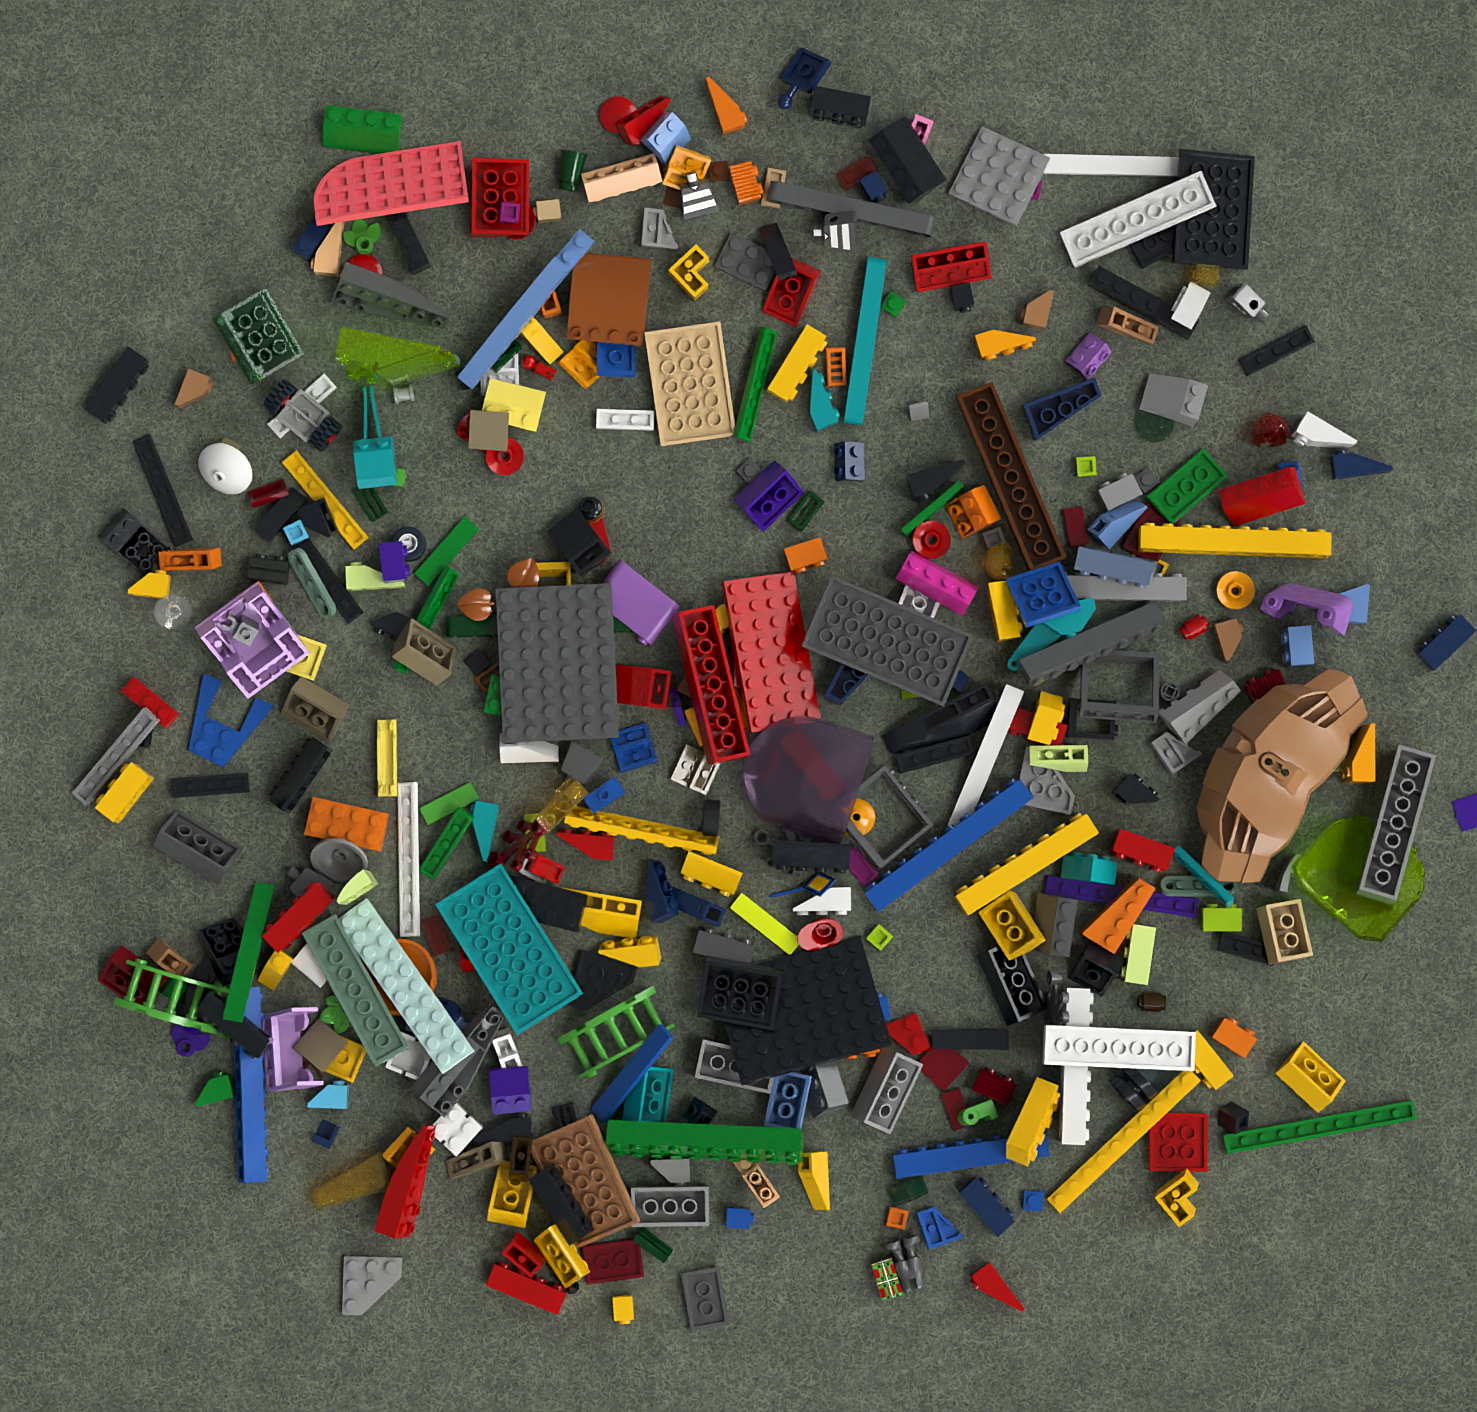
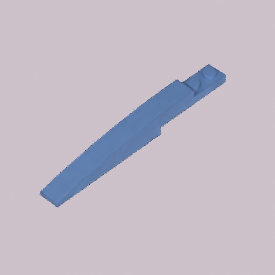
M580 229L512 307L458 375V379L473 390L546 303L547 298L595 243L593 239Z

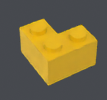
M695 244L668 272L694 301L709 289L708 283L698 274L709 263V257Z
M1044 691L1040 692L1028 739L1047 745L1051 744L1052 739L1056 740L1059 730L1056 726L1058 722H1062L1065 705L1062 704L1063 697Z
M1187 1168L1159 1188L1155 1194V1199L1178 1227L1193 1218L1196 1208L1187 1197L1197 1191L1199 1183Z

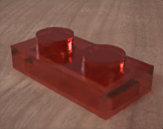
M870 155L836 175L845 191L858 185L862 178L875 171L879 173Z

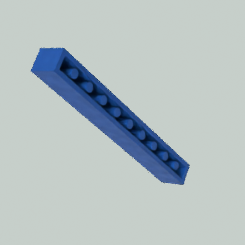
M1014 778L1005 785L1007 787L1006 790L1003 792L998 790L990 796L991 801L986 804L983 801L974 808L976 812L972 815L966 813L959 819L961 823L957 826L950 825L943 830L945 834L942 837L938 838V836H935L928 841L929 846L923 850L920 847L912 853L914 856L912 859L907 861L905 858L897 864L898 869L892 873L889 870L881 876L883 879L877 884L874 881L867 886L865 895L878 912L1033 799L1034 797L1020 779L1016 781Z
M251 987L244 1016L261 1029V1022L263 1021L261 1002L263 995L260 987ZM233 1044L238 1182L241 1183L264 1182L268 1176V1167L266 1165L268 1149L265 1146L267 1129L264 1122L266 1118V1108L264 1107L266 1091L263 1088L265 1070L262 1062L265 1054L258 1059L256 1057L252 1059L244 1052L246 1049L243 1046L239 1045L237 1047Z

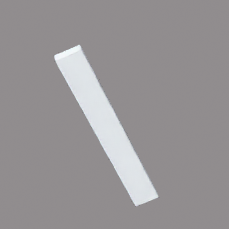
M1043 154L1050 157L1044 174L1178 177L1179 157Z
M1006 684L947 826L953 824L955 827L961 823L959 819L966 813H969V815L974 813V808L977 806L1023 696V690Z
M418 782L397 783L400 937L420 936Z

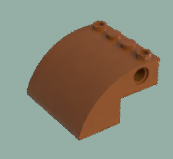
M585 253L573 268L567 339L643 346L651 259Z

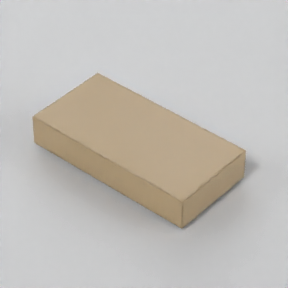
M773 168L767 169L761 206L780 209V204L767 201L770 181L784 183L786 171Z

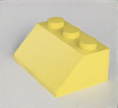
M490 378L482 411L509 413V425L536 432L546 392Z

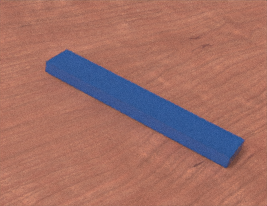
M659 1024L591 1108L601 1122H607L673 1040L674 1037L663 1024Z

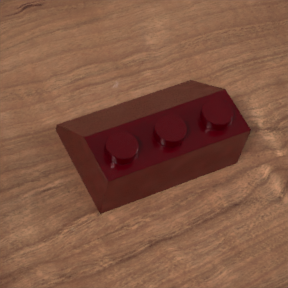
M121 945L109 958L98 981L121 998H124V995H127L135 966L126 964L127 960L135 961L136 958H141ZM142 970L134 995L136 1003L143 1005L146 1002L155 972ZM162 975L155 999L160 994V989L168 980L165 975Z

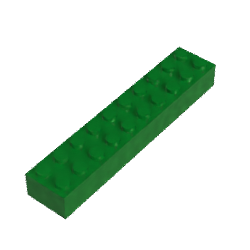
M608 1120L606 1144L610 1154L616 1157H623L625 1154L636 1158H642L643 1155L656 1159L667 1156L676 1160L682 1159V1157H689L691 1160L709 1158L710 1161L728 1159L730 1162L748 1160L749 1163L767 1161L769 1164L786 1162L789 1165H797L798 1163H803L804 1138L802 1129Z

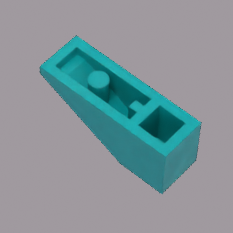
M476 800V803L471 805L470 814L475 816L473 825L482 859L488 862L500 806Z

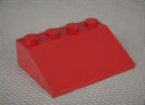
M472 158L470 237L529 236L530 160ZM501 202L520 204L518 224L499 222Z

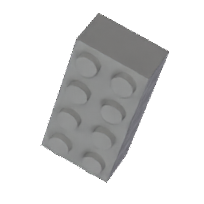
M702 1040L695 1078L768 1094L771 1093L774 1077L742 1086L731 1045Z
M709 1185L631 1186V1201L640 1219V1222L631 1225V1227L709 1226Z

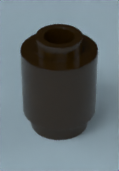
M1142 992L1141 996L1138 995L1137 1006L1140 1007L1141 1011L1160 1012L1166 1009V995L1155 992Z

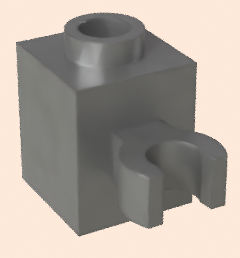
M228 614L227 618L232 623L227 624L223 622L222 627L226 630L233 629V638L250 646L259 632V623L243 614L237 621L234 615Z

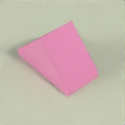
M916 114L912 127L925 145L934 121Z

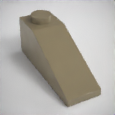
M489 1142L447 1160L446 1165L450 1179H456L508 1162L509 1158L504 1142Z

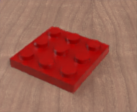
M1166 1113L1149 1129V1171L1182 1172L1187 1168L1189 1172H1208V1114Z

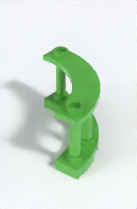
M136 958L135 961L127 960L126 964L135 966L126 996L124 995V998L115 997L113 1005L135 1012L138 1011L148 1016L182 1026L194 1027L201 1031L216 1034L212 1028L211 1021L197 1020V1009L204 987L214 989V992L219 996L221 992L229 993V989L225 988V986L222 987L221 983L217 981L211 984L146 965L147 961ZM145 969L155 972L147 1000L142 1005L135 1002L134 995L142 970ZM162 975L176 979L168 1007L164 1011L155 1009L153 1004ZM184 981L197 985L189 1013L185 1017L176 1015L175 1011Z
M653 986L557 1038L560 1045L566 1042L569 1045L572 1044L586 1071L578 1075L579 1079L585 1076L588 1079L598 1074L597 1069L643 1045L648 1037L633 1011V1005L640 1002L641 1005H644L655 1027L662 1024L650 1002L652 1000L650 996L657 993ZM622 1011L624 1015L627 1014L641 1040L629 1048L614 1022V1016ZM602 1022L609 1027L622 1051L611 1058L608 1057L595 1033V1026ZM673 1023L665 1028L669 1031L670 1029L675 1027V1025ZM585 1033L586 1036H589L602 1063L592 1067L578 1041L580 1034Z

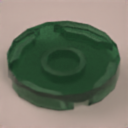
M1143 410L1137 416V432L1148 442H1162L1173 431L1174 420Z

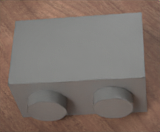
M1124 473L1116 478V482L1110 484L1108 481L1099 486L1100 490L1097 491V494L1106 512L1143 494L1133 474L1127 475V473Z

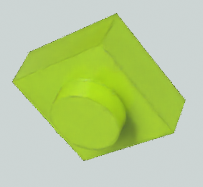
M1095 456L1076 457L1077 477L1097 476Z
M878 924L866 939L881 951L893 936Z

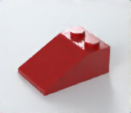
M792 258L797 275L780 281L776 275L762 312L797 327L815 289L821 270Z

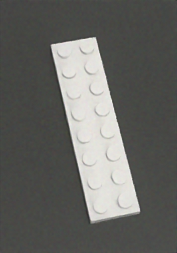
M1199 171L1060 232L1076 268L1216 207V204L1202 171Z
M1044 1025L1042 1064L1194 1071L1196 1032Z

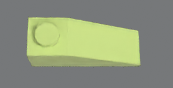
M361 562L350 563V566H345L346 589L348 591L406 588L404 582L385 584L381 572L362 565Z
M1087 745L1029 747L1030 765L1064 772H1087Z

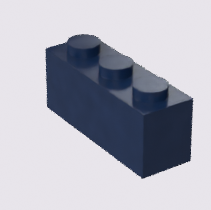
M1462 614L1457 617L1455 615L1451 616L1445 622L1447 626L1443 630L1439 628L1432 634L1433 639L1429 643L1425 641L1419 646L1420 652L1416 655L1431 671L1436 670L1477 631Z
M974 1177L959 1193L998 1237L1015 1222L1013 1220L1015 1215L1008 1207L1004 1209L999 1204L1002 1200L995 1192L991 1194L987 1190L989 1185L982 1177L979 1180L977 1177Z

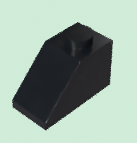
M325 497L298 508L299 518L305 527L326 537L340 533Z

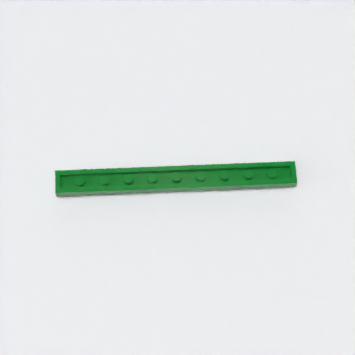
M1409 1100L1241 1131L1236 1135L1233 1133L1224 1134L1223 1140L1226 1154L1417 1120L1414 1102Z

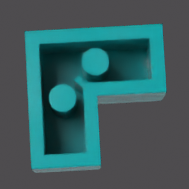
M1072 852L1071 856H1063L1061 878L1115 885L1118 862L1110 861V857L1099 856L1098 859L1096 854H1087L1086 857H1083V853Z

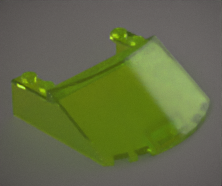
M341 327L335 358L339 360V364L348 366L346 375L349 376V379L360 381V378L368 379V383L379 384L382 390L457 368L461 362V359L455 354L451 355L450 351L445 350V353H442V348L439 346Z

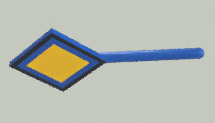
M816 872L803 887L770 894V898L807 890L821 897L836 879L822 872Z

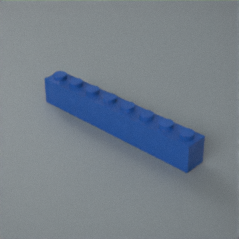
M1046 1132L1043 1133L1045 1138L1042 1145L1038 1144L1036 1148L1038 1151L1036 1158L1050 1156ZM1003 1135L992 1136V1140L984 1141V1138L973 1139V1143L965 1144V1140L953 1142L954 1146L946 1147V1143L934 1145V1149H927V1146L916 1147V1151L908 1152V1149L896 1150V1154H893L896 1178L1012 1162V1160L1006 1158L1008 1138H1003Z

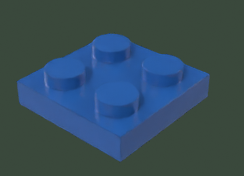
M596 342L597 376L635 378V345Z

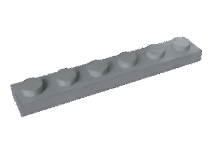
M144 707L72 794L85 806H88L160 720L147 707Z

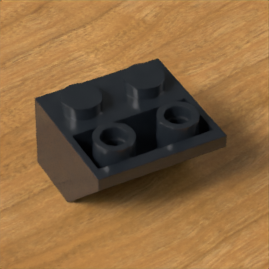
M1136 773L1126 775L1112 791L1125 805L1151 804L1159 800L1157 797L1158 793L1152 787L1143 785L1144 780Z

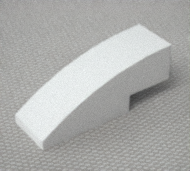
M509 1027L499 1030L492 1042L501 1067L523 1066Z

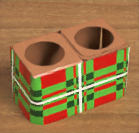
M888 1256L871 1263L881 1300L902 1296L903 1292L892 1257Z

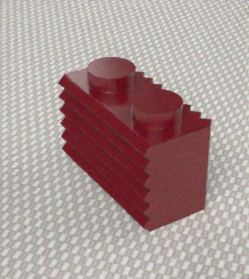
M1271 668L1263 672L1264 677L1258 680L1254 677L1246 681L1247 686L1243 687L1251 704L1257 699L1260 700L1274 686L1287 684L1279 669L1274 671Z
M988 1067L985 1070L980 1069L971 1090L1008 1106L1017 1086L1013 1083L1014 1079L1003 1075L1002 1078L995 1075L997 1071Z

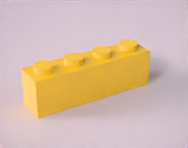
M807 324L768 387L767 392L786 403L789 399L793 401L798 393L796 387L799 383H804L808 376L806 374L809 367L813 368L818 360L815 357L818 351L823 352L828 343L825 341L827 336Z

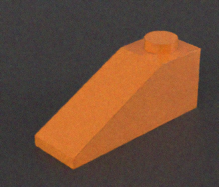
M706 77V84L723 135L744 129L745 122H747L745 112H741L739 106L710 77Z
M220 547L158 552L161 571L211 570L222 566Z

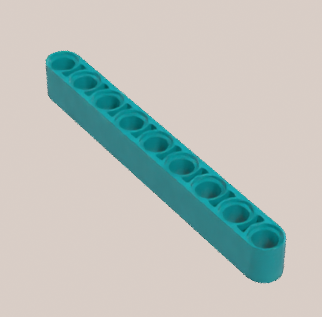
M868 257L844 417V423L863 425L887 259Z

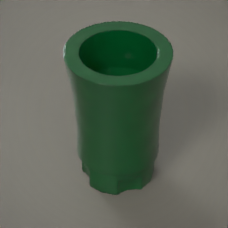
M561 150L562 162L559 189L578 192V185H580L587 154Z

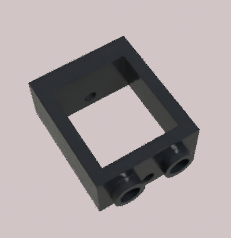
M1069 699L1068 738L1114 740V736H1118V725H1115V720H1109V734L1076 732L1077 706L1080 704V699ZM1087 699V702L1116 704V701Z

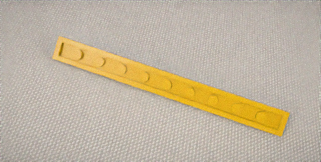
M1182 1071L1051 1194L1047 1200L1061 1213L1201 1080L1192 1071Z

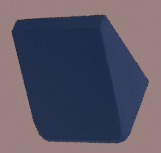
M959 670L952 688L959 693L971 678Z

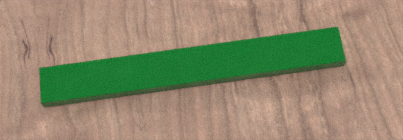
M255 883L223 1014L224 1020L243 1023L275 885Z

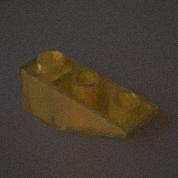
M568 778L554 792L535 820L549 833L588 794L587 790L577 779Z

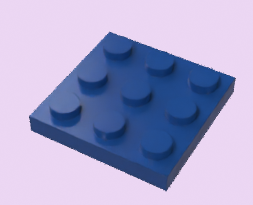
M1060 561L1006 579V585L1026 628L1081 610L1079 601Z

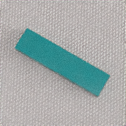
M1179 845L1175 848L1174 857L1229 908L1234 903V897Z

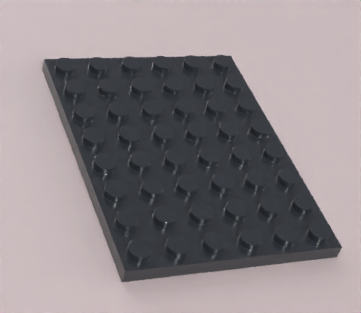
M861 936L843 940L821 949L806 950L757 963V965L785 969L774 1030L724 1022L742 1086L892 1045Z

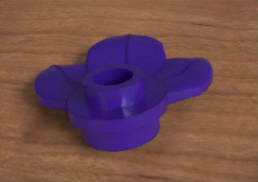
M175 1025L172 1030V1039L177 1043L176 1050L183 1057L191 1056L195 1051L203 1050L208 1045L211 1037L208 1034H201V1030L194 1027L185 1026L183 1028ZM185 1043L190 1046L188 1051L183 1050Z

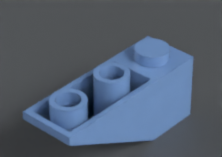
M1136 499L1131 500L1100 515L1087 530L1101 545L1110 549L1147 509V506Z

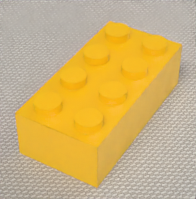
M1039 1077L1036 1078L1006 1143L1007 1159L1027 1167L1030 1161L1034 1162L1038 1152L1036 1148L1038 1144L1042 1145L1045 1134H1043L1045 1128L1049 1129L1053 1120L1051 1117L1053 1111L1057 1112L1060 1105L1059 1098L1061 1094L1058 1093L1059 1085Z

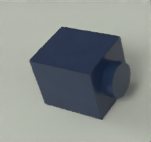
M877 171L860 180L859 184L870 202L875 201L878 203L886 198L885 194H887L888 189Z

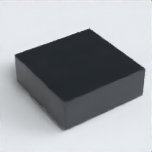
M479 649L464 661L476 676L491 665Z

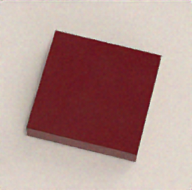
M929 1049L919 1060V1063L923 1064L921 1071L943 1091L949 1087L969 1064L956 1050Z

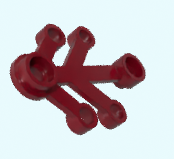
M523 819L517 823V829L523 833L528 830L530 832L522 835L507 830L503 834V840L507 843H512L513 841L515 843L501 854L497 851L492 852L488 857V864L492 867H496L499 864L504 866L505 860L516 852L514 859L510 863V868L516 872L520 871L523 867V862L521 861L523 854L530 861L537 857L535 848L539 838L547 832V821L535 819L532 823H529ZM531 840L528 849H526L528 842Z

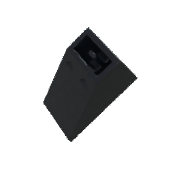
M125 508L116 515L99 535L108 546L143 576H146L159 562L158 552L170 549L169 546Z
M578 508L547 531L582 577L612 554Z
M234 917L199 930L214 973L222 987L231 984L243 932ZM257 960L254 975L258 974L259 960Z

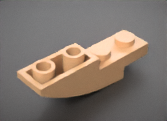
M748 1160L733 1162L763 1208L780 1197L758 1163H749Z

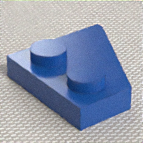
M935 1206L916 1212L928 1250L964 1238L963 1234Z

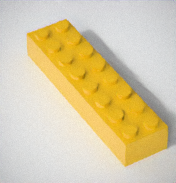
M1081 813L1069 819L1071 823L1067 826L1065 823L1053 829L1054 834L1051 836L1048 833L1037 839L1038 844L1035 846L1031 843L1020 850L1022 854L1019 856L1013 854L1005 859V865L1001 867L999 864L988 870L989 875L984 877L982 874L972 880L973 885L970 887L964 885L956 890L957 895L954 898L966 916L972 914L1099 834L1087 814L1082 815Z

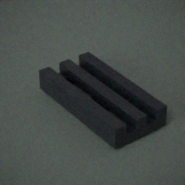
M573 1102L554 1107L559 1129L563 1127L559 1113L560 1109L563 1110L566 1125L570 1124L566 1109L570 1107L573 1122L577 1121Z

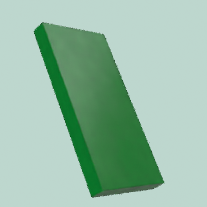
M1202 448L1146 498L1169 524H1174L1221 484L1228 475Z

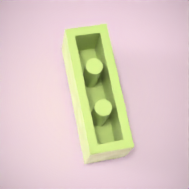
M1133 924L1127 933L1126 939H1129L1128 947L1124 948L1123 958H1126V964L1122 966L1120 977H1123V982L1148 985L1156 932L1155 927Z

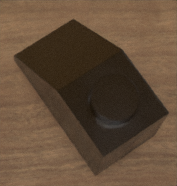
M513 1136L508 1180L528 1182L533 1138Z

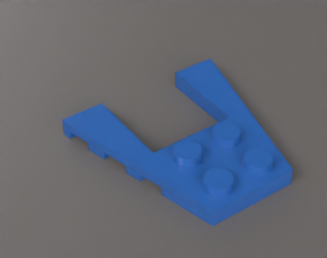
M204 673L188 751L224 767L274 706L256 698L240 732L206 717L222 681Z

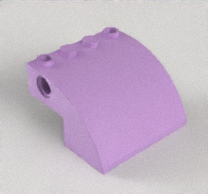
M258 582L251 585L195 626L200 638L221 662L226 673L247 699L310 654L289 622ZM228 614L234 615L237 621L243 614L259 623V632L250 646L234 639L233 629L226 630L222 627L223 622L227 624L232 623L227 618Z

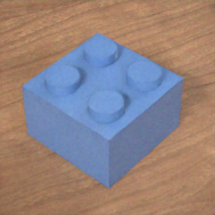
M1311 625L1287 627L1282 630L1283 634H1280V644L1284 645V653L1281 655L1282 664H1286V668L1309 667L1313 665L1314 653Z

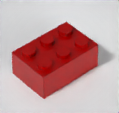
M1118 829L1109 852H1112V857L1125 860V858L1131 859L1130 863L1141 867L1145 864L1149 866V870L1162 873V871L1168 870L1175 848L1129 831Z

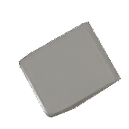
M928 402L909 405L908 410L911 421L929 418Z

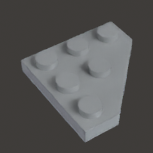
M1026 746L1019 779L1034 798L1027 802L1025 806L1071 815L1075 796L1058 770L1030 765V750Z
M344 1256L342 1315H362L402 1277L403 1257Z

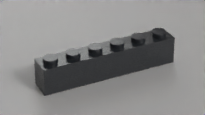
M1098 266L1088 284L1089 287L1189 340L1200 321L1197 319L1192 329H1189L1171 319L1174 313L1171 311L1173 305L1101 266Z

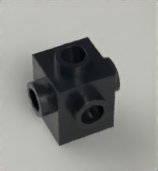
M694 1096L682 1116L689 1120L688 1124H710L717 1110Z

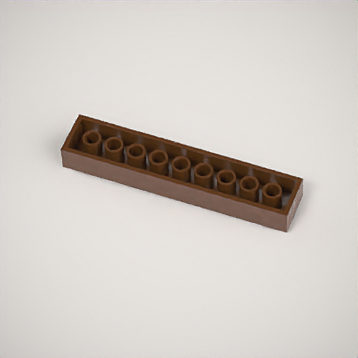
M993 382L958 395L956 397L957 404L1027 570L1031 571L1064 561L1067 557Z

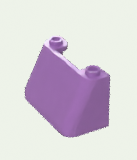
M618 560L601 583H611L613 616L633 630L638 636L637 640L644 646L647 644L652 646L671 622L672 616L679 611V606L672 599L621 560Z
M1290 582L1277 587L1263 599L1260 609L1270 617L1281 621L1282 616L1286 613H1294L1296 605L1317 609L1318 621L1323 625L1333 628L1335 634L1345 636L1353 609L1352 601L1345 595Z

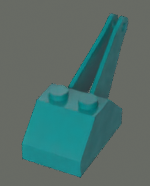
M370 385L371 403L378 438L369 439L367 387L363 386L364 439L353 441L358 489L397 485L394 438L392 436H382L373 385Z
M1094 598L1078 600L1081 608L1079 611L1034 625L1008 660L1007 668L1010 671H1017L1020 659L1045 649L1058 638L1063 637L1066 640L1081 632L1096 609ZM1015 662L1016 667H1013L1011 663Z

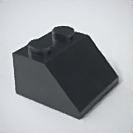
M1090 940L1072 970L1069 979L1102 997L1118 974L1124 959Z

